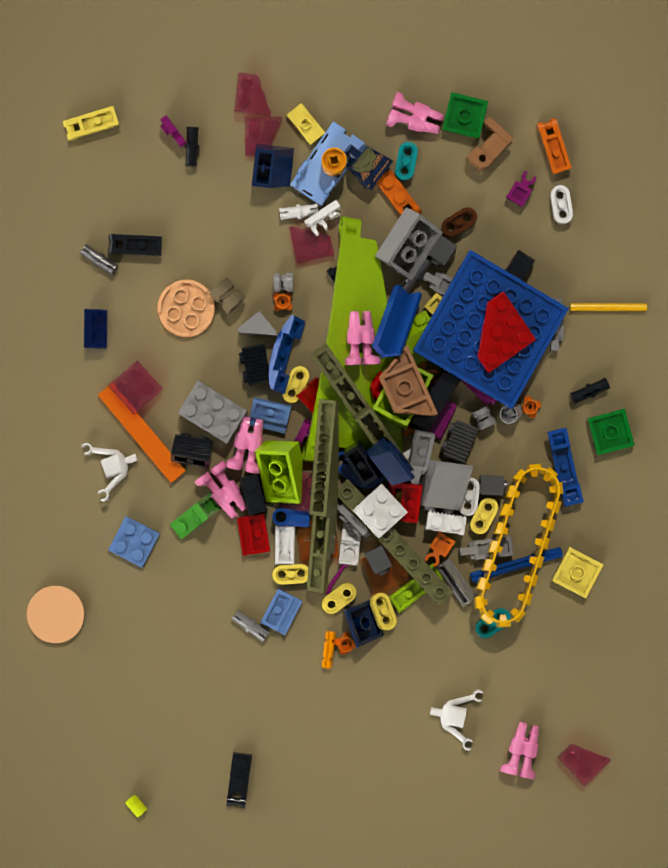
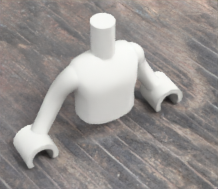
M84 443L81 446L82 448L90 447V450L84 453L85 455L92 453L111 455L101 460L107 479L116 476L105 489L98 492V494L106 492V498L101 499V501L106 502L110 498L109 492L127 476L128 464L138 461L137 456L133 454L125 457L119 450L92 447L89 443Z
M480 689L475 690L471 695L447 701L442 709L431 707L430 715L439 716L442 727L462 742L463 748L467 751H470L472 748L466 747L465 743L467 741L473 742V740L465 738L452 727L463 728L467 708L455 705L472 700L481 702L482 699L475 697L476 693H483Z

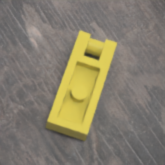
M111 106L65 120L63 125L68 132L67 139L71 141L119 126L115 108ZM79 124L80 130L75 131L74 125Z

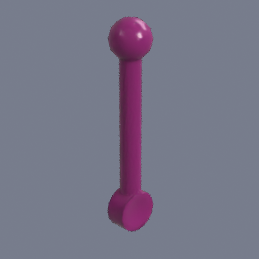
M342 564L341 568L328 585L326 594L331 593V587L334 585V583L336 582L344 568L348 567L349 565Z

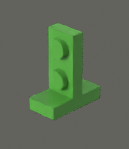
M211 493L170 524L180 539H183L221 509L211 499Z

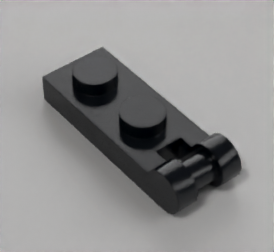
M109 234L110 248H108V254L162 256V236ZM118 241H123V248H118Z
M233 752L226 806L239 805V808H245L252 754ZM234 792H240L241 798L233 797Z

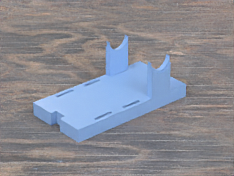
M334 121L308 159L303 162L290 186L321 207L347 171V164L350 159L346 155V167L339 178L337 176L331 177L324 173L321 167L323 153L329 148H339L344 152L350 144L359 150L365 144L353 134L351 137L344 134L346 130Z

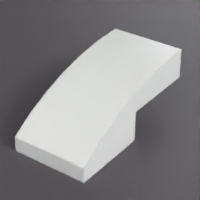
M343 522L338 563L357 566L361 537L359 538L352 531L354 526L351 523L345 524Z

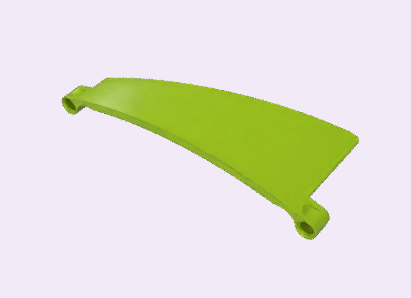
M342 216L338 228L340 245L326 344L373 409L377 400L371 395L370 383L379 371L384 372L395 357L382 358L371 344L372 352L375 356L380 357L381 364L345 365V359L351 351V345L347 343V330L349 329L351 311L359 312L360 325H362V312L370 311L376 336L387 306L381 262L375 257L378 252L377 242L360 237L361 219ZM359 344V353L361 359L363 355V344ZM321 371L310 432L302 451L303 461L314 462L319 399L338 401L339 447L347 448L360 440L367 451L373 444ZM375 412L402 451L401 427L389 422Z

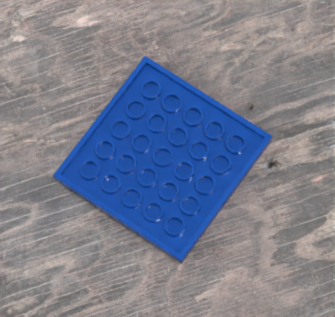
M469 250L412 351L508 408L513 409L569 308L474 251ZM504 291L536 340L487 373L477 358L486 303Z

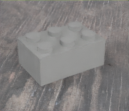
M406 207L375 257L398 274L413 280L443 232L421 214Z
M197 381L178 414L228 444L248 411L202 382Z

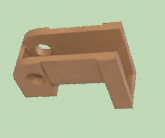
M490 116L483 125L492 135L480 148L476 146L466 157V160L478 170L488 168L514 139ZM479 157H483L485 161L481 162Z

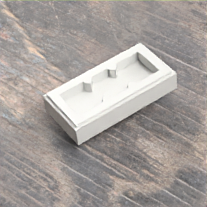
M276 526L275 564L294 565L295 526Z

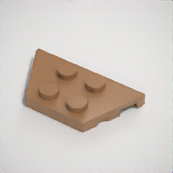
M405 346L402 354L397 356L379 376L394 414L436 416L438 413L409 347Z

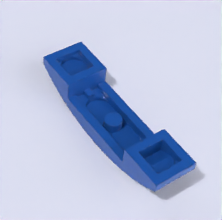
M293 315L290 316L280 330L269 363L270 389L281 394H285L290 378L289 375L285 374L294 339H301L306 322Z
M567 428L547 432L555 472L558 474L557 479L563 485L562 499L564 506L584 502L570 449L571 445Z

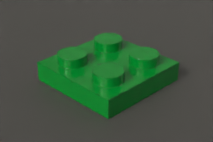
M451 92L442 131L479 139L488 101Z
M625 408L587 418L597 456L635 446Z

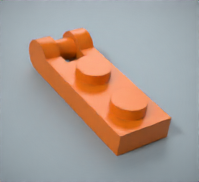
M556 118L550 119L546 123H537L552 174L570 170L572 167ZM552 129L554 134L547 136L546 130Z
M390 169L384 173L376 184L400 216L404 211L403 208L408 204L411 210L421 214L422 210Z

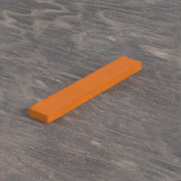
M111 383L98 394L100 399L170 483L186 471L179 462L171 461V452L114 383Z

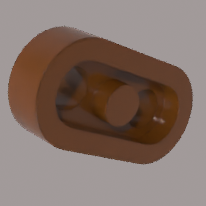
M466 207L446 218L441 225L443 234L447 237H454L475 224L477 213L474 209ZM464 215H470V221H465ZM449 224H452L454 226L453 231H449L447 229V226Z

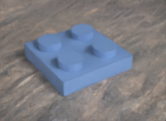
M125 516L108 550L143 567L160 533Z

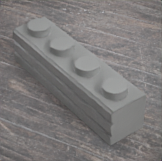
M450 558L436 567L462 606L474 600V597H476L474 592Z

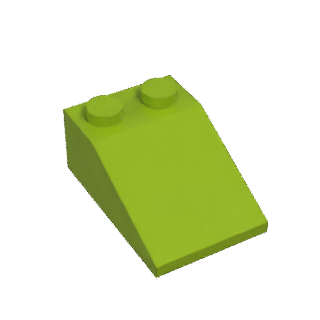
M263 442L255 450L266 502L300 504L302 502L303 458L299 442Z

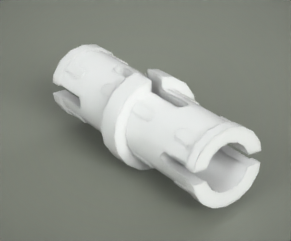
M317 203L304 206L296 204L295 207L279 208L280 219H302V217L312 216L318 212Z

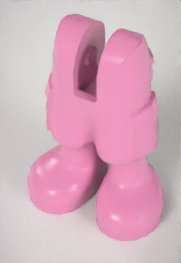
M396 92L392 108L409 111L412 115L409 116L391 109L386 126L393 127L396 123H406L410 130L439 134L441 127L429 123L427 120L443 122L445 115L431 109L426 104L417 101L412 104L404 99L402 93Z
M351 311L349 329L347 330V343L351 345V351L345 359V365L381 364L380 357L375 356L371 348V344H373L375 339L371 312H362V325H360L359 312ZM359 344H363L362 359L359 353Z
M244 416L234 441V446L237 448L236 454L233 458L226 461V467L242 470L245 450L248 449L249 454L244 470L260 474L255 450L263 444V420L256 419L253 427L254 432L249 433L251 417Z
M222 461L210 470L222 484V488L218 487L209 472L198 478L195 483L197 486L208 487L212 491L211 499L233 519L238 514L230 503L234 501L242 512L247 509V505L235 481H229L226 477V463Z
M519 722L509 747V751L512 753L511 760L508 764H503L500 771L517 776L520 756L524 755L519 776L535 780L536 774L532 770V758H536L538 753L539 726L532 724L529 736L525 738L527 723Z

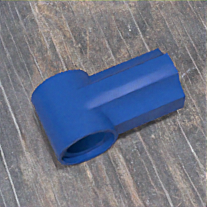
M278 508L273 512L272 520L280 526L309 527L310 511ZM279 511L286 514L287 518L283 522H279L276 519V513Z

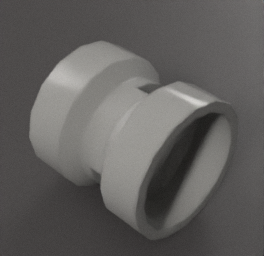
M274 273V292H280L281 290L293 292V273H286L285 275Z
M517 402L513 409L504 406L500 410V418L506 424L516 422L523 414L522 406Z
M488 405L471 413L473 419L478 423L479 431L496 423L495 418L490 415L491 410Z

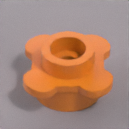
M275 293L273 295L275 311H290L293 308L290 300L292 298L291 293Z
M526 396L522 405L523 413L529 415L530 418H535L538 408H541V402L533 400L531 396Z
M345 632L343 636L334 640V644L338 646L339 653L342 655L356 647L349 632Z

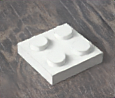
M382 484L353 509L357 516L378 538L383 536L408 513Z

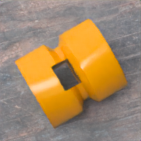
M339 148L327 149L323 153L321 161L324 173L331 177L341 175L347 163L345 153Z

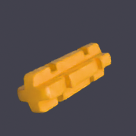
M334 631L325 632L326 641H324L322 667L327 669L332 668L333 641L336 636Z

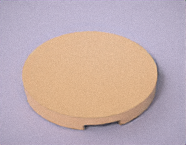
M187 279L176 281L167 286L158 301V314L164 327L171 333L181 337H193L204 332L210 326L215 316V302L209 295L210 291L201 283Z
M53 585L41 589L31 598L28 604L27 621L30 629L38 638L49 643H62L71 639L80 631L84 622L85 609L82 600L73 590L63 586Z

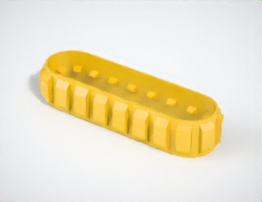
M541 464L528 465L526 471L518 470L512 477L513 485L507 488L505 498L508 501L507 504H503L499 516L502 517V520L496 523L493 532L496 535V540L490 542L487 552L491 555L489 559L484 561L481 571H484L485 574L483 578L481 577L478 580L476 589L479 590L478 597H474L475 609H479L481 613L479 617L488 625L494 622L496 627L511 626V621L519 622L526 614L524 612L525 605H530L533 594L529 592L531 587L536 586L538 575L535 573L537 569L542 567L544 557L541 554L542 551L548 548L550 538H547L548 532L553 531L556 522L553 516L559 512L562 503L558 500L559 496L563 494V485L556 477L558 474L550 467L545 469L541 467ZM526 473H531V477H538V473L544 475L542 479L546 482L550 481L552 484L549 487L550 493H553L552 501L546 504V508L549 511L546 520H541L540 526L543 527L540 539L536 538L534 543L537 545L534 557L530 556L529 563L532 564L529 575H524L523 581L526 582L523 594L519 593L517 597L520 600L518 609L513 608L510 613L513 616L508 620L506 615H499V620L493 618L494 612L491 610L487 612L484 606L488 605L487 599H484L485 589L490 590L491 587L488 580L491 571H496L497 568L494 561L496 554L501 553L503 549L500 546L502 535H507L509 530L505 526L508 516H513L514 510L511 507L514 498H519L520 492L517 491L519 482L525 483L527 478L524 475Z

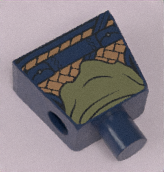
M350 144L344 151L351 159L347 164V168L363 187L368 190H372L393 162L390 158L366 145H362L358 150Z

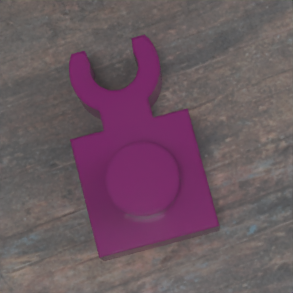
M167 115L160 119L162 122L161 129L166 135L171 134L180 148L183 147L186 141Z
M527 171L521 176L522 182L515 181L506 196L507 199L520 207H523L532 192L528 186L536 181V176L531 181L526 180Z
M306 418L294 440L299 442L300 446L304 438L308 439L311 421Z

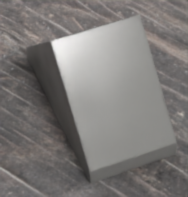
M260 311L238 328V333L277 336V331Z

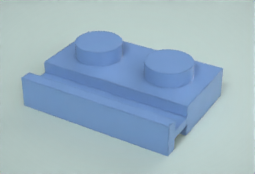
M254 397L250 412V426L255 425L256 419L263 420V429L285 434L291 405Z
M278 588L260 623L286 635L303 600Z

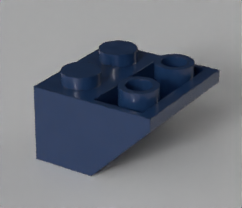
M256 144L252 186L264 188L289 187L294 148Z
M383 437L366 451V454L392 486L415 478L411 472L414 470L391 440L387 442Z

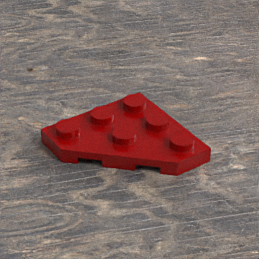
M504 291L486 303L477 358L487 373L536 340Z

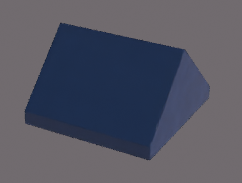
M370 600L344 608L356 647L384 636L383 630L377 626L370 607Z

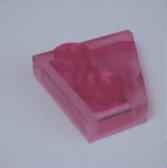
M238 73L234 112L271 116V110L268 107L258 75Z
M245 117V156H255L256 144L270 145L281 124L282 117Z
M293 226L289 227L297 263L334 256L330 236L320 233L319 236H316L313 231Z
M570 744L558 756L560 761L583 786L611 761L607 757L574 744Z

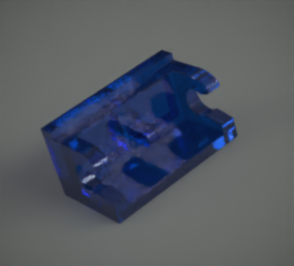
M84 309V348L107 349L108 310Z

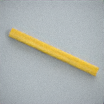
M570 303V311H647V303Z

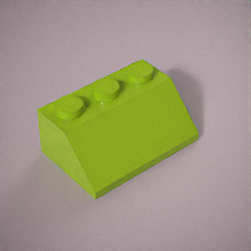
M418 368L425 386L428 388L434 375ZM382 389L373 410L389 422L406 430L413 415L394 414L385 391Z

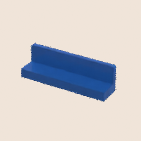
M401 285L393 286L372 347L382 358L402 354L422 297L420 292L408 294Z

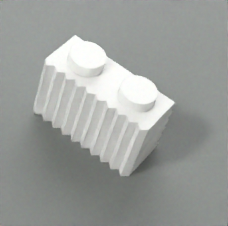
M428 510L425 529L464 535L467 518L464 515H454L453 513L450 515V513L431 512Z

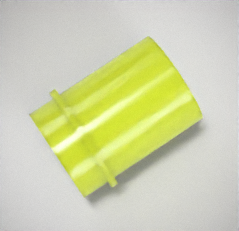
M136 794L125 802L137 818L147 810V807Z

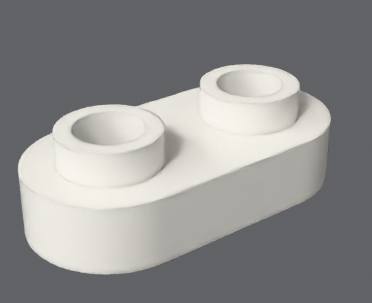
M558 185L550 193L553 217L557 223L566 224L573 217L570 192L567 187ZM558 192L563 194L562 199L556 197ZM561 211H564L566 213L565 218H561L559 216V213Z
M471 477L469 483L473 485V489L471 491L466 490L461 510H459L466 516L473 515L478 508L480 485L476 479ZM466 502L471 504V508L468 510L464 508Z

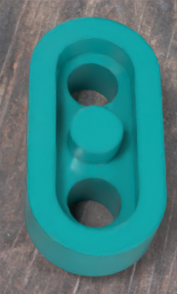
M405 142L399 147L395 174L402 181L411 179L414 174L418 149L412 142ZM410 149L412 154L407 156L404 151ZM406 168L408 173L402 174L401 169Z
M497 608L492 611L495 613L493 618L498 620L497 616L499 614L506 615L507 620L511 618L510 613L504 608ZM482 619L475 625V631L481 638H489L504 628L496 627V623L492 622L488 625L487 631H482V625H488Z

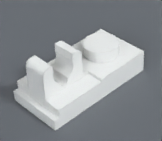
M337 200L333 201L304 221L307 228H310L316 236H319L317 226H323L325 230H328L325 221L337 218L342 211L341 206Z

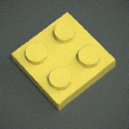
M568 547L551 581L587 598L603 564Z

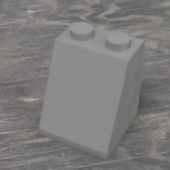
M430 460L427 472L425 471L421 478L423 486L420 505L424 506V510L435 511L436 508H442V512L446 513L461 510L473 466Z

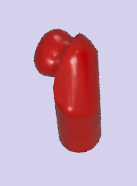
M381 371L370 383L371 395L375 400L378 399L382 391V384L379 380V376L383 373Z

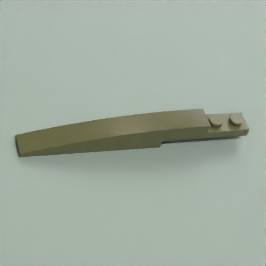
M325 343L312 352L310 356L371 443L374 445L384 437L387 442L391 440L402 453L328 345Z
M319 399L309 515H313L307 590L319 593H327L330 554H334L338 503V401Z

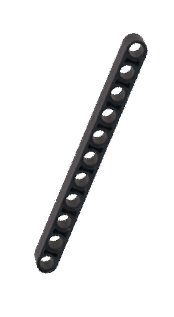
M518 250L505 271L523 281L535 259ZM443 369L429 391L438 414L436 416L414 415L408 426L414 430L428 432L461 379Z

